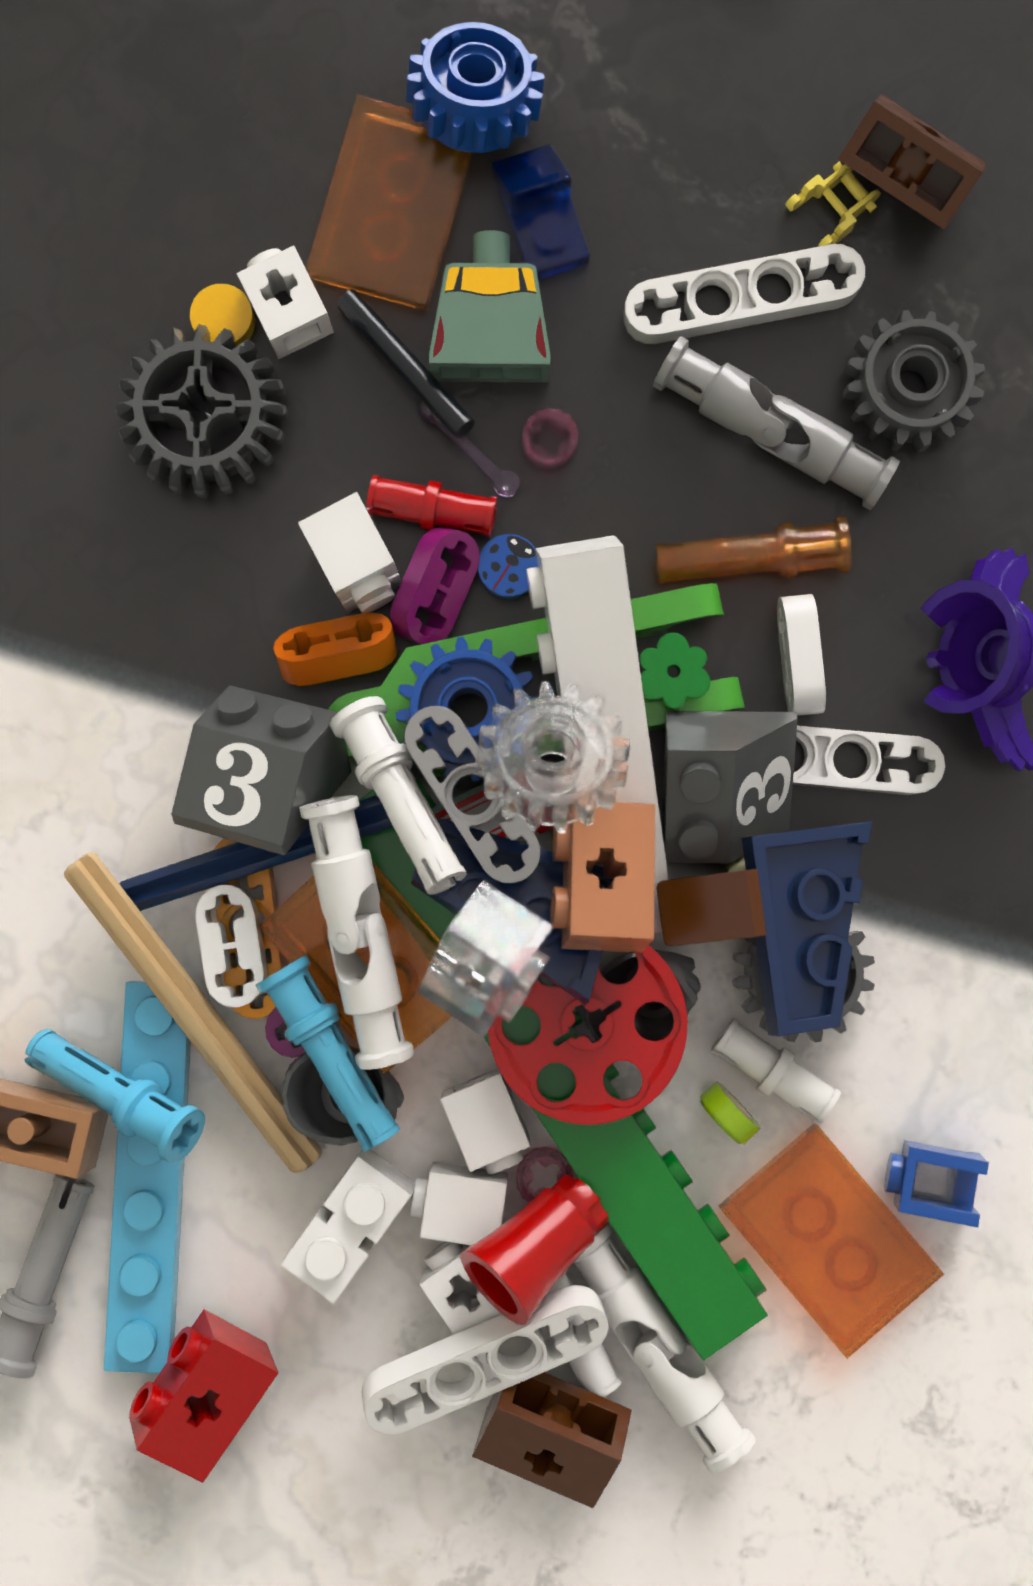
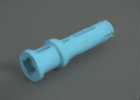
M306 954L255 986L260 994L268 993L288 1027L284 1032L289 1042L292 1041L295 1046L298 1044L302 1045L341 1113L344 1114L362 1150L365 1152L392 1137L400 1130V1127L393 1119L389 1110L386 1109L365 1070L357 1066L355 1053L351 1050L344 1038V1034L336 1023L340 1019L338 1015L340 1010L335 1002L327 1003L308 971L311 961Z
M44 1029L37 1033L26 1048L25 1054L28 1057L25 1058V1063L44 1075L46 1074L89 1103L106 1111L107 1114L112 1116L113 1123L120 1133L127 1137L138 1135L158 1148L159 1156L165 1161L176 1163L182 1160L197 1144L203 1132L205 1114L195 1106L187 1105L182 1107L165 1097L162 1093V1088L154 1081L146 1079L134 1081L131 1078H127L113 1067L69 1043L51 1029Z

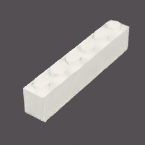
M613 535L535 548L538 567L527 568L526 572L532 608L544 607L548 633L537 634L536 638L542 673H554L558 697L546 699L552 738L564 737L567 761L556 762L562 801L575 799L655 804L654 933L662 932L656 887L660 881L669 879L623 544Z

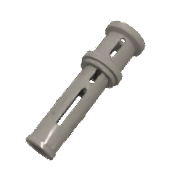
M55 1174L53 1186L15 1288L7 1289L6 1293L2 1294L0 1298V1310L2 1311L0 1317V1374L16 1378H30L34 1376L37 1363L33 1357L45 1325L52 1324L57 1313L55 1309L56 1303L51 1299L87 1201L95 1187L84 1179H81L78 1184L74 1183L76 1180L74 1178Z

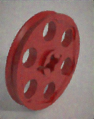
M648 945L642 953L634 952L638 959V969L635 976L626 983L615 984L609 982L603 977L600 967H598L591 997L586 1005L559 986H548L542 983L536 977L534 969L516 956H513L507 963L496 982L491 996L488 1011V1036L492 1055L502 1077L525 1103L538 1112L563 1122L581 1125L605 1124L623 1119L640 1111L666 1088L676 1073L684 1053L688 1020L680 985L668 964L652 947ZM616 1001L622 1003L620 1007L605 1016L606 1019L599 1025L602 1036L598 1040L592 1041L588 1035L582 1034L578 1037L573 1035L559 1045L554 1044V1040L570 1031L569 1027L577 1020L573 1011L577 1006L583 1004L589 1012H593L599 1008L604 1010ZM653 1001L667 1006L672 1012L674 1020L669 1034L663 1039L655 1041L642 1037L636 1030L634 1023L635 1014L638 1009L645 1003ZM526 1006L534 1010L539 1016L541 1023L540 1033L531 1043H514L504 1033L503 1020L511 1008ZM617 1061H628L635 1064L642 1075V1086L639 1092L628 1099H618L612 1096L606 1090L603 1083L606 1069ZM550 1063L564 1064L575 1075V1090L570 1097L564 1100L554 1101L548 1099L541 1093L538 1087L537 1079L539 1072Z

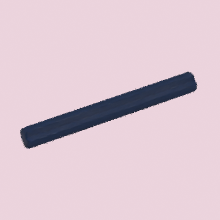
M377 795L359 801L360 806L354 812L360 838L393 827ZM310 825L285 855L236 842L123 880L119 884L137 908L142 911L316 853Z

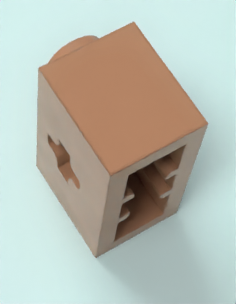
M573 799L564 821L555 820L553 828L552 859L553 861L563 862V887H553L550 908L551 928L562 929L561 949L642 953L654 940L655 804ZM594 865H603L604 876L613 879L607 889L599 888L598 876L589 874Z

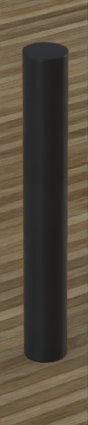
M350 289L342 294L337 301V308L456 439L465 436L475 424L470 415L355 289Z

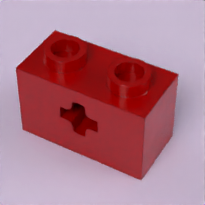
M203 1309L192 1327L183 1328L175 1337L168 1352L167 1363L154 1382H146L133 1399L129 1411V1419L137 1451L203 1483L279 1373L267 1343Z

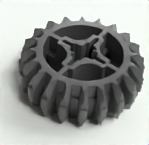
M198 324L194 332L193 341H187L181 329L173 327L171 339L174 345L164 349L158 340L150 339L148 346L155 357L149 363L142 358L131 357L132 361L130 364L139 374L138 380L130 378L120 379L119 388L131 400L122 401L115 405V413L119 418L129 422L119 429V437L125 444L135 445L129 457L137 466L149 464L147 476L151 481L158 484L169 477V488L175 494L181 495L192 480L194 492L199 498L208 497L211 481H216L225 495H231L234 488L231 476L239 473L247 484L254 483L256 477L249 465L254 460L267 467L272 466L274 462L272 455L263 447L264 444L282 445L284 443L285 436L282 430L272 424L283 422L289 417L287 407L284 404L275 402L285 394V388L281 380L269 379L275 368L268 357L256 359L258 350L252 341L247 339L235 347V337L232 331L224 327L214 342H210V332L205 325ZM213 369L229 372L241 379L249 387L251 400H237L234 394L218 392V385L213 378ZM187 373L186 382L179 390L163 394L172 382ZM206 397L214 412L212 415L205 412L208 419L201 421L199 427L191 412L193 409L200 412L197 406L205 403ZM156 423H167L171 429L186 431L187 441L192 447V457L176 454L162 446L157 435ZM232 430H244L233 444L217 453L218 442L224 434Z

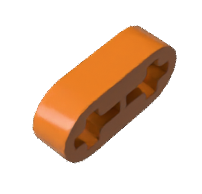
M369 612L289 629L278 637L274 643L273 650L283 680L291 685L307 686L381 670L391 664L397 657L398 647L389 618L383 614Z

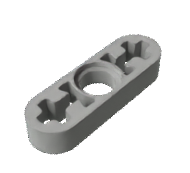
M429 706L416 712L409 720L405 729L407 750L482 868L490 877L500 882L515 883L526 879L533 873L539 863L540 845L538 839L468 729L455 712L442 706ZM430 720H433L434 724L439 728L447 724L454 728L455 733L451 734L447 740L457 759L466 750H469L476 760L474 763L455 768L443 783H439L433 774L435 770L446 768L437 751L432 748L422 752L417 745L425 737L421 726ZM470 775L484 778L490 784L493 791V799L490 806L484 812L477 815L462 813L455 806L452 797L453 789L457 782ZM502 807H505L512 816V820L499 823L506 836L511 841L522 837L529 847L521 854L525 865L515 872L507 864L501 865L498 868L492 864L490 857L498 849L488 831L479 841H476L470 832V827L483 825L492 820Z

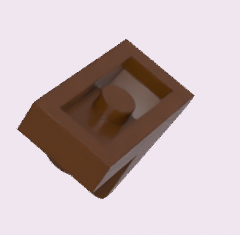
M758 869L675 878L657 883L656 890L663 941L667 946L766 935Z

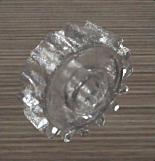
M542 682L539 697L530 699L528 694L521 688L515 690L514 709L512 710L497 703L492 708L493 726H481L479 731V748L482 750L477 752L478 775L486 776L484 778V794L486 798L494 799L500 797L502 799V816L510 819L517 814L521 818L528 820V829L535 831L541 824L554 826L558 833H565L567 824L578 820L586 826L593 824L594 811L598 806L608 810L614 807L617 792L615 787H625L629 765L624 762H627L629 758L630 739L619 737L622 723L619 714L601 717L604 698L596 695L584 704L578 701V685L570 684L564 696H554L550 683ZM547 754H557L566 760L552 763L544 761L540 757Z

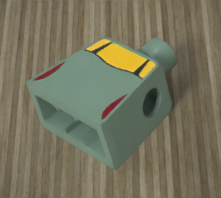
M496 230L477 232L473 235V263H450L445 267L429 351L430 373L438 381L549 382L551 355L536 266L529 263H510L509 234Z

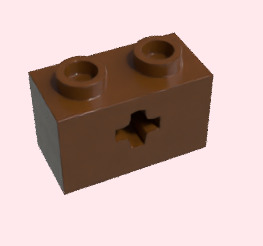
M883 94L874 101L838 160L942 229L946 228L982 175L986 166L984 161Z
M544 1372L493 1394L486 1408L472 1457L590 1508H594L621 1462L632 1409Z

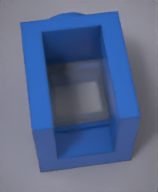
M904 1140L902 1155L890 1153L884 1191L895 1193L894 1205L898 1212L978 1228L980 1214L973 1207L978 1174L987 1175L989 1162L979 1153L958 1151Z

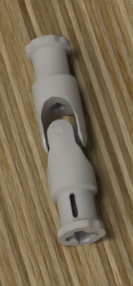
M680 336L654 380V388L662 391L667 387L699 405V413L739 435H746L752 438L759 447L822 484L828 481L834 482L862 498V506L871 511L894 475L900 460L893 456L887 460L853 442V433L785 396L773 394L768 387L756 378L728 362L720 366L688 348L689 340ZM795 421L798 422L808 435L810 443L801 445L784 442L786 430Z

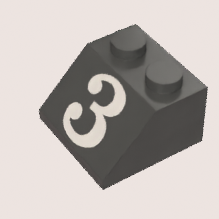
M229 685L193 724L171 813L174 824L285 855L309 826V821L301 818L299 807L331 798L352 772L344 738L335 737L330 727L332 718L338 712Z
M665 711L662 825L666 863H731L744 855L741 838L780 833L790 829L797 712Z

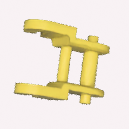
M840 161L833 166L835 170L833 174L825 180L819 174L803 186L799 195H792L785 204L788 210L792 212L813 196L817 199L824 196L841 216L839 225L834 230V233L831 236L830 234L826 235L818 246L837 244L851 233L857 222L856 217L866 209L869 213H872L877 208L874 202L881 195L878 189L868 193L853 175V169L846 164L842 165ZM840 182L857 200V203L850 209H847L831 190Z

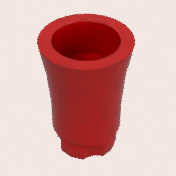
M565 1174L551 1188H544L523 1209L494 1232L461 1252V1263L473 1284L494 1308L514 1323L525 1325L550 1289L567 1269L594 1243V1235L609 1222V1215L601 1205L599 1197L582 1180L574 1179Z

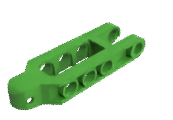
M713 583L631 599L636 639L666 633L668 628L679 623L710 616H716L717 619L724 617L718 585ZM546 618L458 637H464L468 644V649L479 650L485 639L492 640V655L499 659L509 651H512L516 654V659L531 657L532 661H537L540 659L536 635L548 633ZM457 637L405 648L381 686L343 695L334 701L329 710L339 712L349 704L360 699L378 696L384 700L388 711L385 718L399 744H405L403 739L405 738L407 724L396 720V712L410 708V701L399 694V685L414 686L418 678L410 667L412 662L416 661L427 667L434 661L431 646L437 644L445 653L455 651ZM738 677L711 680L709 690L705 695L697 699L686 698L684 705L678 709L668 708L662 698L650 700L644 697L648 732L665 728V711H741L745 709ZM548 716L531 719L532 722L538 725L537 734H521L518 739L526 750V755L522 759L566 750L564 737L552 738ZM346 744L348 757L354 759L349 747ZM423 744L418 746L422 752H425L427 749ZM508 752L503 757L504 763L521 760V758ZM444 768L435 770L433 772L436 778L444 776Z

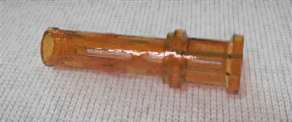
M845 516L835 517L832 524L796 528L791 522H782L780 526H775L774 533L720 537L667 544L662 542L656 543L659 584H665L670 581L726 577L777 571L779 577L795 579L798 572L835 568L839 574H846L851 570V538Z

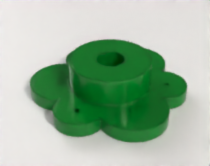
M674 632L662 636L657 643V648L645 649L639 657L640 666L644 669L641 673L644 697L650 700L662 698L668 708L678 709L684 705L686 698L697 699L705 695L710 687V677L703 669L707 662V654L704 649L698 646L689 648L686 638ZM675 667L679 675L675 678L670 677L667 669Z

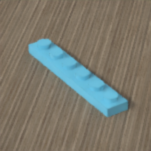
M145 981L126 982L121 1074L134 1081L139 1079L154 1081L162 1088V1093L165 1097L185 1107L188 1105L191 1041ZM118 1130L104 1371L160 1373L167 1363L168 1352L175 1339L185 1158L176 1163H169L159 1156L158 1148L138 1135L127 1137Z

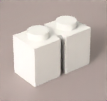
M357 492L298 522L329 583L347 613L357 608L360 609L362 614L373 612L395 598L393 589L400 586L401 578L394 560Z
M371 1149L365 1152L361 1150L280 1265L334 1304L369 1256L373 1244L379 1242L411 1197L415 1181Z

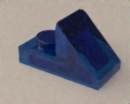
M548 144L492 162V169L523 262L536 266L538 280L589 264L590 254L570 197L572 179L568 169L552 145Z

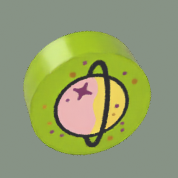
M718 1081L712 1084L700 1096V1103L706 1112L736 1143L745 1145L761 1130L760 1125L748 1110Z

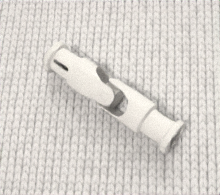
M345 795L309 803L299 807L301 818L309 821L317 859L311 865L322 914L326 919L328 927V940L344 1012L353 1017L360 1049L355 1055L356 1064L360 1069L371 1070L404 1062L415 1054L412 1043L404 1039L397 1004L402 1001V995L386 923L381 914L379 890L370 850L362 848L354 810L360 806L358 795ZM369 946V965L365 964L355 952L357 949Z
M607 1223L594 1235V1243L574 1264L590 1288L600 1297L609 1327L634 1363L641 1369L650 1387L677 1426H685L705 1454L702 1461L706 1468L712 1473L721 1472L744 1457L754 1446L756 1438L749 1429L740 1427L722 1400L724 1395L723 1389L697 1351L686 1340L681 1328L639 1266L631 1267L610 1237L613 1229ZM637 1322H640L651 1329L647 1331L645 1334H642L641 1331L638 1329Z

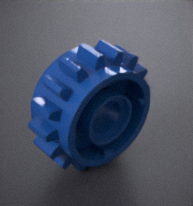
M466 22L441 29L431 39L424 38L421 41L420 55H411L409 58L406 102L413 104L412 119L414 122H423L430 138H435L444 145L459 151L483 153L509 147V143L517 136L525 138L529 134L530 120L538 121L540 117L545 77L544 73L536 72L537 56L529 54L519 38L494 25Z
M457 637L455 651L445 653L437 644L431 646L434 661L427 667L416 661H413L410 665L415 676L418 678L415 685H399L398 692L410 701V708L396 712V720L400 723L408 724L411 717L423 708L442 706L450 709L451 704L458 696L466 693L476 694L484 699L488 706V711L480 724L466 728L493 770L499 775L504 774L506 770L503 757L508 752L521 759L526 755L525 748L518 741L520 735L537 734L538 725L531 720L525 719V712L540 708L539 697L524 696L523 689L533 681L531 672H522L515 675L511 669L514 666L516 654L509 651L500 659L493 656L492 640L489 639L483 641L479 650L468 649V644L464 637ZM430 720L421 726L425 737L417 745L423 744L427 748L426 750L433 748L437 751L446 765V768H444L445 779L455 768L476 761L469 750H466L459 759L456 758L447 740L451 734L455 733L454 728L450 724L439 728L434 724L433 720ZM470 775L473 782H480V776Z

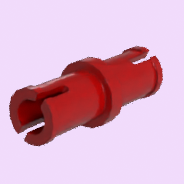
M373 475L368 489L366 507L370 516L378 515L421 523V530L424 531L443 527L491 538L498 498L443 489V482L430 480L428 485L425 486Z

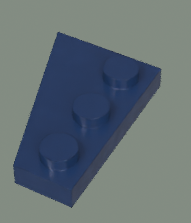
M436 817L461 866L464 867L466 876L461 881H456L453 876L452 878L456 885L443 892L430 895L427 894L415 867L411 884L586 1005L591 997L603 951L561 949L562 929L551 928L550 908L553 887H563V862L553 861L552 851L540 848L539 863L530 876L515 883L497 881L490 877L482 868L454 822ZM470 827V832L476 841H479L486 833L485 831ZM489 833L498 849L490 857L492 864L496 868L507 864L514 872L520 870L525 865L521 854L529 848L528 845ZM594 865L589 873L598 876L599 888L607 889L613 879L604 876L602 866Z
M872 821L741 838L746 870L758 869L766 935L755 937L768 1035L784 1036L840 1027L853 948L848 943L853 905L860 903L863 879L858 878L862 847L869 844Z

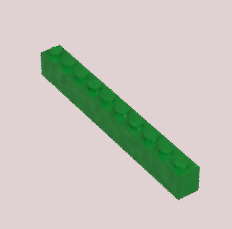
M417 778L415 781L430 808L437 806ZM374 789L360 798L359 801L375 796ZM394 827L360 838L362 848L370 850L376 880L490 1046L488 1011L491 996L500 974L514 955L411 884L415 866ZM534 970L536 977L540 980V978L538 977V974L540 973ZM516 1006L506 1013L503 1020L504 1033L514 1043H531L540 1033L541 1023L539 1016L531 1008ZM576 1009L573 1011L577 1020L569 1027L570 1031L554 1040L555 1045L561 1044L573 1035L575 1037L579 1036L574 1028L581 1024L583 1019ZM550 1063L544 1066L539 1072L537 1079L541 1093L546 1098L554 1101L570 1097L576 1086V1079L572 1070L561 1063ZM612 1063L604 1073L603 1083L606 1090L612 1096L622 1099L610 1082L620 1075ZM532 1108L579 1179L599 1197L601 1205L609 1215V1223L703 1361L768 1316L757 1298L767 1291L766 1287L745 1257L735 1264L721 1245V1242L730 1237L710 1205L707 1203L697 1210L688 1197L684 1188L693 1183V1180L674 1152L669 1150L662 1156L658 1153L647 1136L656 1129V1126L644 1108L623 1119L595 1125L563 1122L546 1116Z

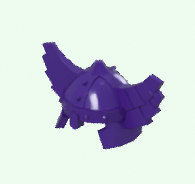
M1008 548L1002 552L1000 549L993 550L986 558L977 560L970 580H958L937 590L921 607V610L941 628L947 624L940 638L939 650L928 652L926 657L929 668L940 671L943 684L931 690L924 702L942 713L966 714L971 712L984 747H990L1000 763L1008 762L1016 771H1021L1023 767L1031 771L1033 770V743L1026 728L1021 698L1033 687V613L1029 607L1025 606L1024 601H1018L1024 579L1030 572L1026 553L1016 556L1013 548Z

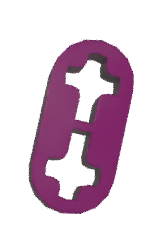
M443 527L434 528L425 533L417 544L390 611L392 627L395 633L402 639L421 645L444 640L451 632L476 575L480 561L479 548L475 540L468 533ZM444 548H448V552L454 556L451 567H447V563L441 559ZM419 606L423 607L430 614L426 625L422 624L415 617Z

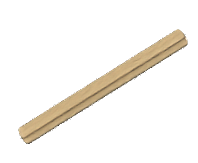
M93 852L87 853L68 866L64 871L65 879L284 1164L294 1173L302 1172L309 1168L322 1154L319 1144L316 1140L299 1133L290 1124L284 1112V1103L280 1093L98 855Z

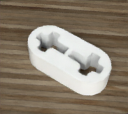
M812 594L779 597L777 601V626L788 712H797V716L824 713L826 687L815 599Z
M218 885L210 888L200 897L196 906V925L205 983L209 994L218 1003L227 1007H241L254 1002L263 994H260L255 985L268 977L258 907L255 898L246 889L237 885ZM228 895L231 904L242 905L244 910V917L237 918L233 922L235 942L228 943L224 923L213 922L211 918V910L221 907V896ZM236 948L241 969H252L254 974V981L244 985L243 996L236 995L233 986H223L221 982V974L231 969L229 949Z

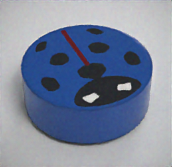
M515 534L499 535L487 542L480 552L478 565L479 578L484 588L493 596L504 600H514L527 595L529 588L526 569L538 567L534 545L526 538Z

